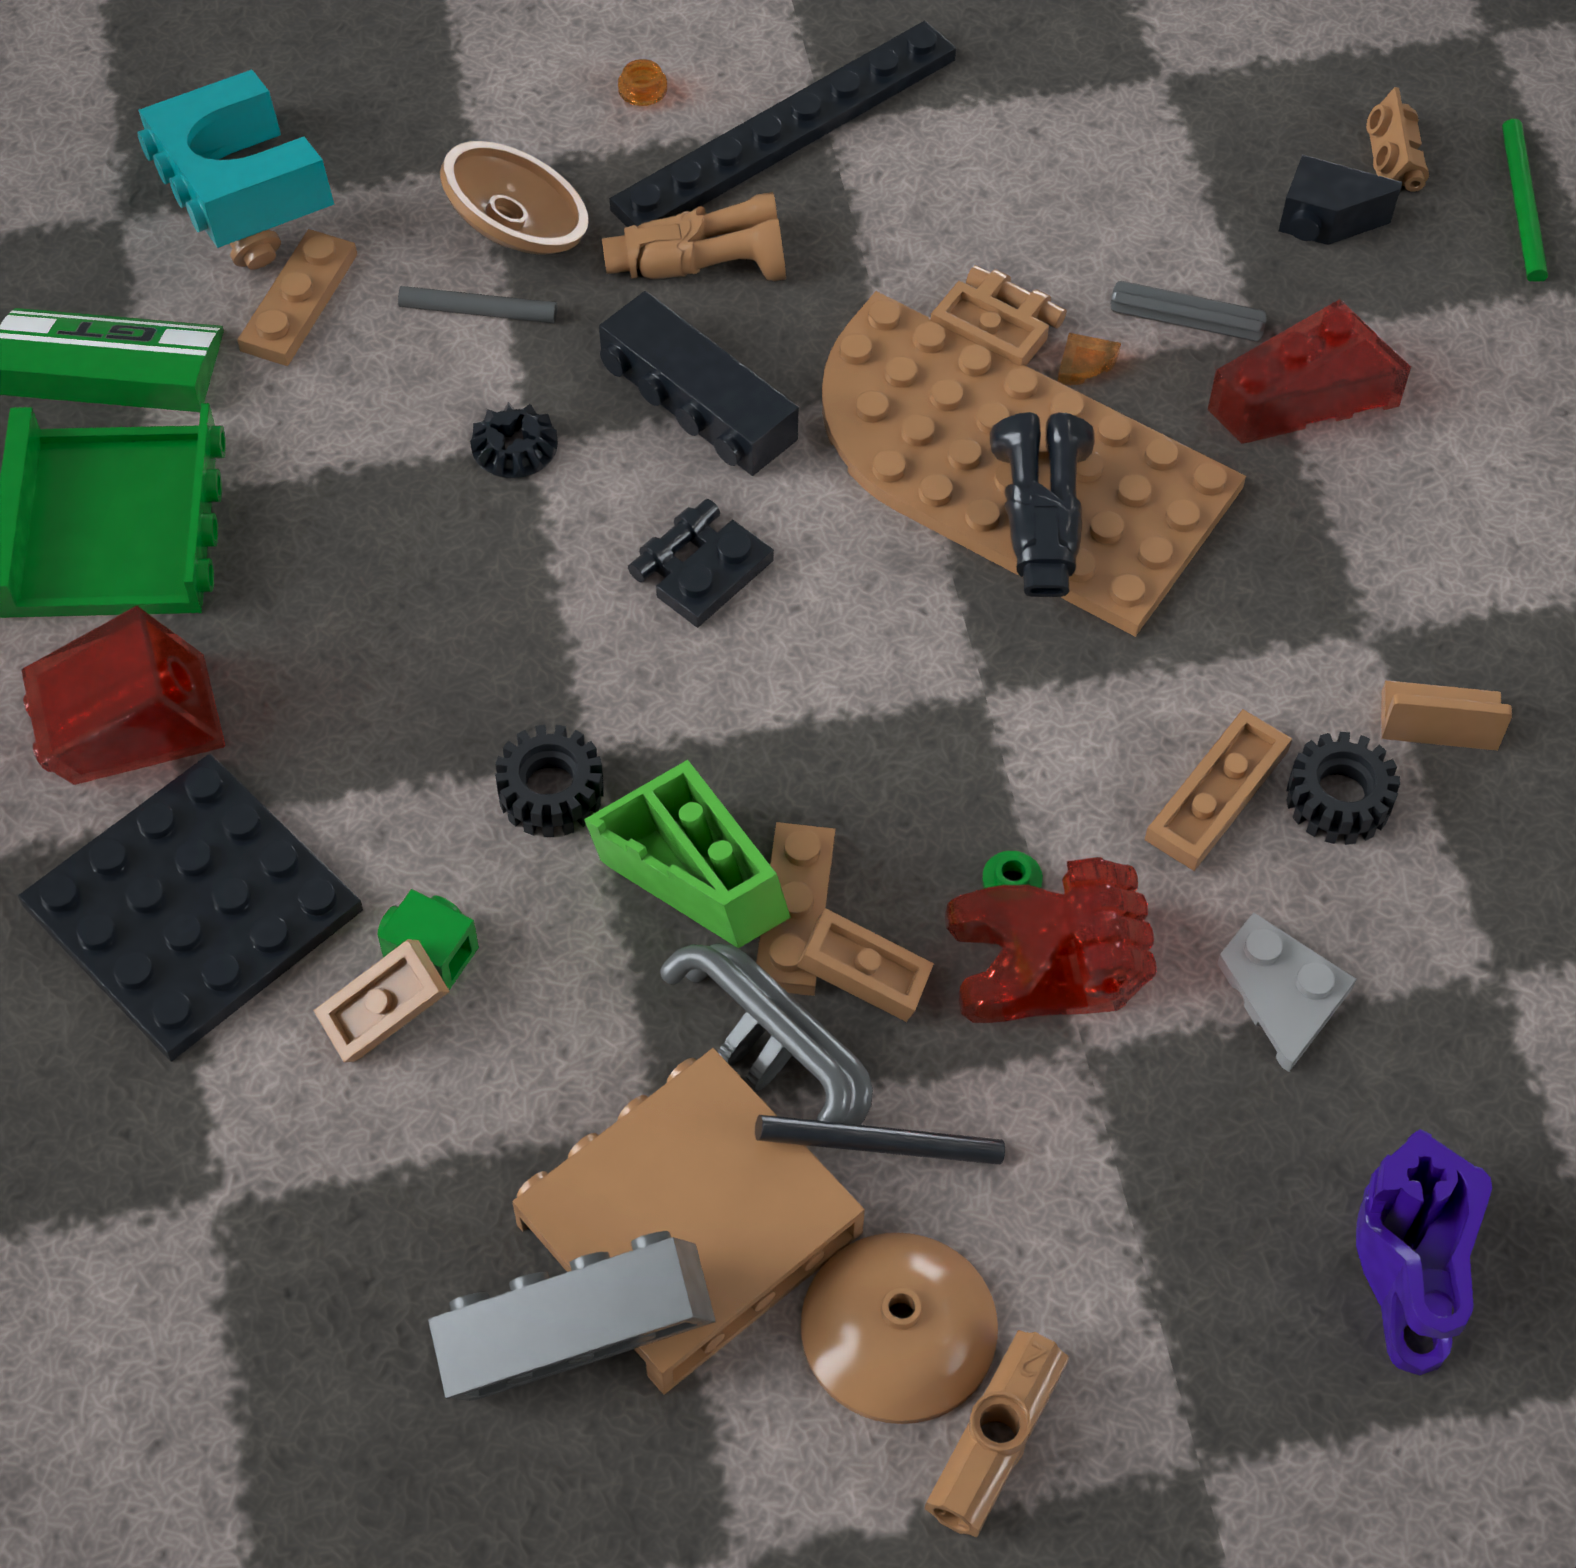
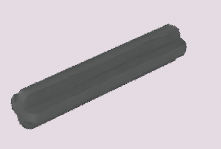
M1118 281L1116 283L1111 298V310L1114 312L1252 341L1261 340L1267 320V313L1264 310L1126 281Z

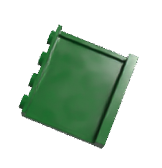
M201 403L199 425L40 429L32 407L10 408L0 475V618L202 613L204 592H212L214 588L213 563L211 558H207L208 547H216L218 543L217 517L215 513H211L212 502H221L222 498L221 473L219 469H215L216 459L225 458L226 454L223 425H215L209 403Z

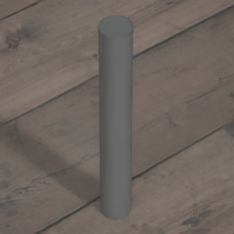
M400 286L398 293L399 307L555 323L558 310L557 302L408 286Z

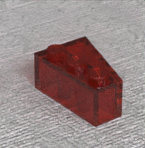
M1339 299L1216 369L1207 410L1241 444L1304 430L1306 424L1335 418L1336 421L1353 418L1354 413L1381 406L1383 410L1399 407L1411 366Z

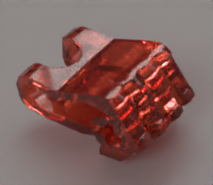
M1102 857L1067 861L1068 872L1062 878L1065 894L1050 892L1031 885H1001L953 898L947 904L945 912L946 929L958 942L997 944L1003 948L987 971L965 978L960 985L959 1007L961 1014L972 1023H993L1033 1016L1111 1012L1126 1006V1003L1155 977L1157 971L1155 958L1152 952L1147 951L1154 945L1152 927L1149 922L1144 921L1148 916V905L1144 895L1136 892L1138 889V876L1134 867L1128 864L1123 865L1104 860Z

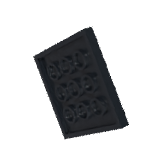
M210 753L18 895L22 906L171 1062L363 911L361 900Z

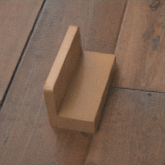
M1385 680L1382 688L1381 739L1498 751L1512 718L1511 705L1501 704V692L1387 680Z

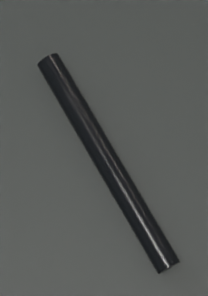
M758 1115L755 1123V1138L757 1141L996 1165L1002 1164L1005 1156V1143L1002 1139L769 1115Z

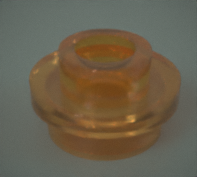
M638 59L629 62L623 68L618 78L619 95L623 100L632 105L648 106L662 100L667 93V78L660 66L651 60Z

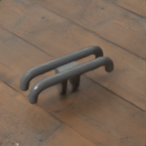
M715 943L709 946L692 944L676 950L664 962L660 970L661 978L664 982L674 985L686 976L691 982L698 983L709 975L746 1011L718 1050V1053L730 1066L743 1059L765 1031L771 1034L757 1060L750 1068L748 1074L745 1075L744 1081L754 1092L757 1093L770 1083L793 1055L821 1082L825 1089V1104L816 1120L857 1125L863 1123L872 1106L873 1095L872 1083L866 1068L849 1049L748 954L729 944Z

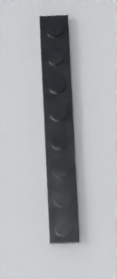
M924 20L610 197V211L626 227L632 225L637 227L649 221L676 216L685 211L691 212L955 61L956 47Z

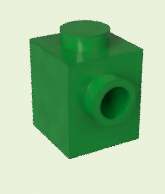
M413 889L409 891L399 907L393 905L387 910L378 927L377 934L383 957L407 939L419 940L449 990L479 948L473 919L463 915L460 909L448 899L437 895L429 898Z

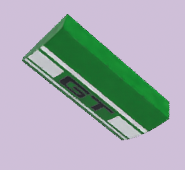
M14 308L0 325V395L200 412L201 403L205 402L224 329L220 325Z

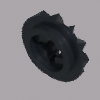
M508 402L504 411L495 412L487 409L484 420L473 423V435L470 440L472 455L480 467L493 475L504 478L526 477L545 468L555 456L558 447L557 430L552 426L549 415L537 414L531 404L527 405L524 409H514ZM522 428L523 439H516L505 450L504 436L511 437L515 431H519Z

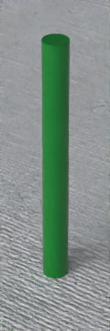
M1509 119L1503 123L1502 132L1526 276L1528 281L1543 282L1548 278V270L1523 125L1519 119Z

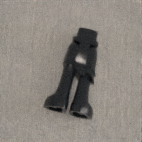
M1031 412L1018 413L1002 419L993 425L990 431L992 453L997 460L1010 463L1012 484L1005 488L1004 493L1007 501L1005 502V510L1009 517L1011 543L1017 559L1016 570L1018 575L1024 579V593L1027 596L1063 597L1070 592L1069 577L1076 570V557L1081 543L1082 506L1076 495L1077 463L1085 461L1092 454L1095 444V433L1093 426L1080 417L1061 412L1050 415L1045 428L1046 450L1049 453L1050 490H1048L1039 483L1040 418L1037 414Z

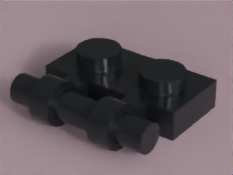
M705 499L696 508L688 507L674 518L675 526L661 538L652 537L640 547V556L628 565V570L632 577L641 583L655 571L663 576L664 579L656 585L657 598L697 628L774 561V549L733 519L718 532L712 529L709 525L720 516V510L710 499ZM689 542L699 548L684 562L674 556Z

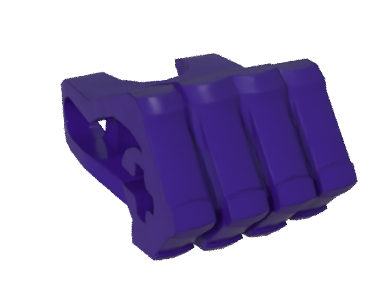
M1421 1129L1410 1135L1407 1142L1392 1155L1388 1154L1381 1161L1380 1166L1371 1174L1370 1183L1364 1189L1356 1228V1248L1363 1273L1381 1306L1387 1353L1391 1362L1397 1368L1419 1376L1440 1368L1451 1352L1452 1337L1459 1336L1464 1331L1473 1312L1470 1255L1492 1192L1491 1178L1483 1168L1474 1166L1434 1139L1431 1134ZM1414 1219H1417L1409 1236L1411 1246L1410 1248L1403 1242V1240L1409 1228L1411 1227ZM1408 1325L1418 1335L1432 1337L1433 1350L1426 1354H1418L1410 1350L1404 1341L1403 1330L1405 1326Z

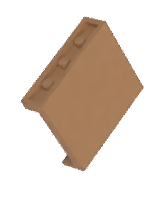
M714 1048L698 1060L689 1058L680 1063L671 1072L664 1086L649 1097L641 1095L629 1102L620 1112L618 1121L599 1135L591 1133L583 1137L570 1150L567 1160L550 1173L542 1171L532 1176L522 1185L517 1193V1198L512 1201L517 1226L522 1232L529 1227L567 1272L571 1271L570 1261L578 1257L596 1252H609L611 1258L632 1251V1240L654 1232L669 1231L671 1237L696 1244L716 1322L634 1349L646 1362L647 1376L663 1395L821 1268L833 1255L848 1246L863 1233L865 1209L805 1145L756 1140L755 1123L758 1115H777Z

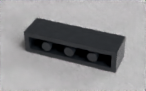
M647 291L642 292L599 325L600 357L607 370L614 376H625L638 387L642 396L651 405H662L676 416L678 423L688 434L692 436L699 434L712 444L719 457L728 465H738L751 476H754L798 440V406Z

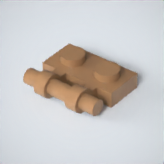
M974 265L968 273L966 284L958 281L933 310L930 321L1020 366L1022 364L1026 366L1046 342L1049 325L1058 329L1066 317L1067 310L1052 303L1051 296L1038 289L1030 292L1011 283V277L997 269L989 272Z

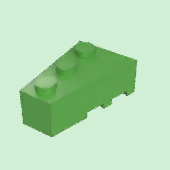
M688 760L584 819L600 861L737 948L744 946L791 918L777 873Z

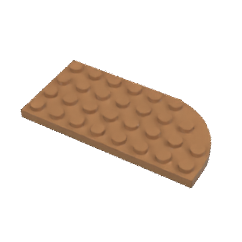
M875 291L838 336L830 351L824 369L822 415L825 430L830 444L835 446L839 456L848 466V473L880 502L1018 575L1016 570L1017 559L1011 543L1009 517L1005 510V502L1007 501L1004 491L1008 485L1012 484L1010 463L997 460L992 453L990 431L993 425L1012 415L1026 412L1037 414L1041 425L1039 483L1050 490L1049 453L1046 450L1045 444L1047 419L1051 414L1059 412L1069 413L1084 419L1093 426L1095 444L1092 454L1085 461L1077 463L1076 495L1082 506L1081 543L1076 557V570L1069 577L1070 592L1061 598L1136 637L1241 492L1246 476L1023 364L1020 366L930 321V317Z

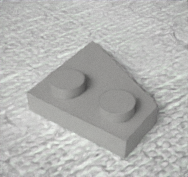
M1254 912L1221 952L1217 963L1231 987L1238 990L1243 996L1244 1008L1256 1026L1261 1025L1277 1051V1061L1288 1072H1290L1342 1004L1357 980Z

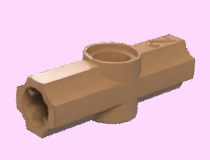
M1017 1331L984 1395L973 1406L969 1423L925 1504V1510L937 1518L942 1525L959 1534H969L978 1537L1010 1473L1023 1457L1026 1443L1069 1362V1356L1057 1346L1056 1342L1037 1332ZM988 1422H1002L1012 1429L1015 1437L1008 1442L997 1443L984 1436L981 1427Z

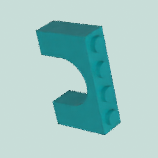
M253 70L138 110L144 130L138 131L137 135L148 161L154 160L163 183H170L177 203L181 208H187L196 231L199 233L205 230L217 248L335 205L323 159L305 136L248 157L219 160L231 153L281 135L270 92Z

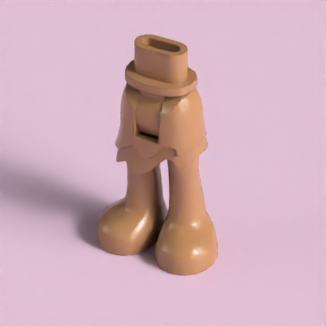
M773 192L756 194L745 202L708 214L703 206H699L691 212L685 211L676 216L649 221L637 227L636 225L625 227V235L602 238L607 274L630 271L632 279L638 278L637 269H639L642 276L649 279L685 277L687 274H697L700 269L718 263L737 259H750L757 263L767 280H786L780 226Z

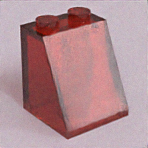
M138 606L129 609L21 669L26 691L23 703L31 717L35 741L33 742L34 755L42 768L48 772H54L73 785L226 746L204 654Z

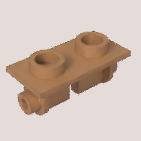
M1394 87L1381 104L1376 105L1372 109L1367 119L1366 127L1370 135L1374 157L1373 167L1378 176L1401 181L1402 186H1405L1406 190L1415 192L1421 190L1429 178L1424 153L1417 150L1422 145L1418 127L1419 119L1416 110L1408 104H1402L1399 88Z

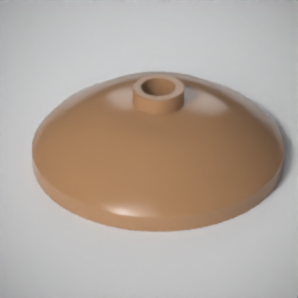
M469 141L453 147L447 153L441 165V183L453 208L477 232L496 244L530 254H554L575 247L587 230L588 213L576 190L550 166L523 151L494 142Z
M884 1233L866 1237L849 1244L833 1255L821 1267L811 1282L804 1299L801 1314V1339L807 1362L814 1376L827 1393L837 1402L852 1412L875 1421L908 1424L940 1417L961 1405L976 1391L986 1377L994 1358L998 1339V1321L994 1301L985 1281L972 1264L957 1251L939 1241L921 1235ZM896 1303H904L911 1307L913 1314L901 1319L893 1316L889 1308Z

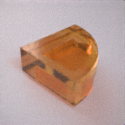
M1069 333L1057 382L1063 385H1080L1087 378L1094 377L1104 371L1107 373L1118 360L1121 343Z

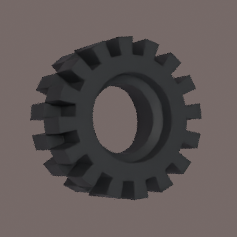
M545 724L535 726L536 736L530 738L526 730L516 734L518 747L508 741L503 746L504 757L498 756L495 764L497 791L503 813H508V820L515 827L522 821L524 832L533 836L537 826L543 828L544 837H554V827L562 826L564 835L574 833L573 822L577 820L584 827L586 825L584 819L590 816V811L595 813L599 811L601 807L600 796L604 797L602 763L600 756L597 757V748L592 741L585 744L584 734L577 730L573 732L570 738H567L566 726L556 724L554 734L546 733ZM549 767L564 769L573 778L571 785L567 789L555 794H539L530 790L527 785L530 776L534 772Z
M1340 732L1337 742H1333L1331 734L1326 733L1320 735L1318 744L1313 740L1306 743L1302 753L1299 752L1294 761L1286 789L1288 791L1287 806L1288 809L1295 808L1293 819L1299 825L1308 820L1309 824L1306 832L1315 837L1320 829L1328 832L1324 842L1335 844L1338 834L1344 835L1345 845L1356 844L1359 834L1366 841L1374 837L1376 829L1381 831L1386 825L1397 799L1400 776H1394L1397 765L1393 759L1383 762L1387 751L1380 744L1371 751L1367 749L1370 738L1360 735L1358 744L1351 743L1350 732ZM1328 775L1350 777L1362 786L1364 797L1355 802L1337 800L1329 796L1321 788L1320 781Z

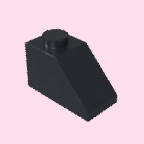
M1302 155L1286 196L1278 231L1293 235L1302 241H1315L1330 245L1390 224L1402 182Z

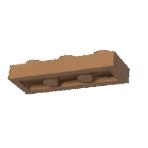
M308 229L238 337L237 341L240 352L288 366L357 256L356 244Z
M1242 709L1148 826L1145 841L1195 871L1288 753L1292 738Z
M776 822L770 866L777 873L791 918L760 936L756 963L788 993L815 996L817 976L797 967V964L818 917L826 908L835 829Z

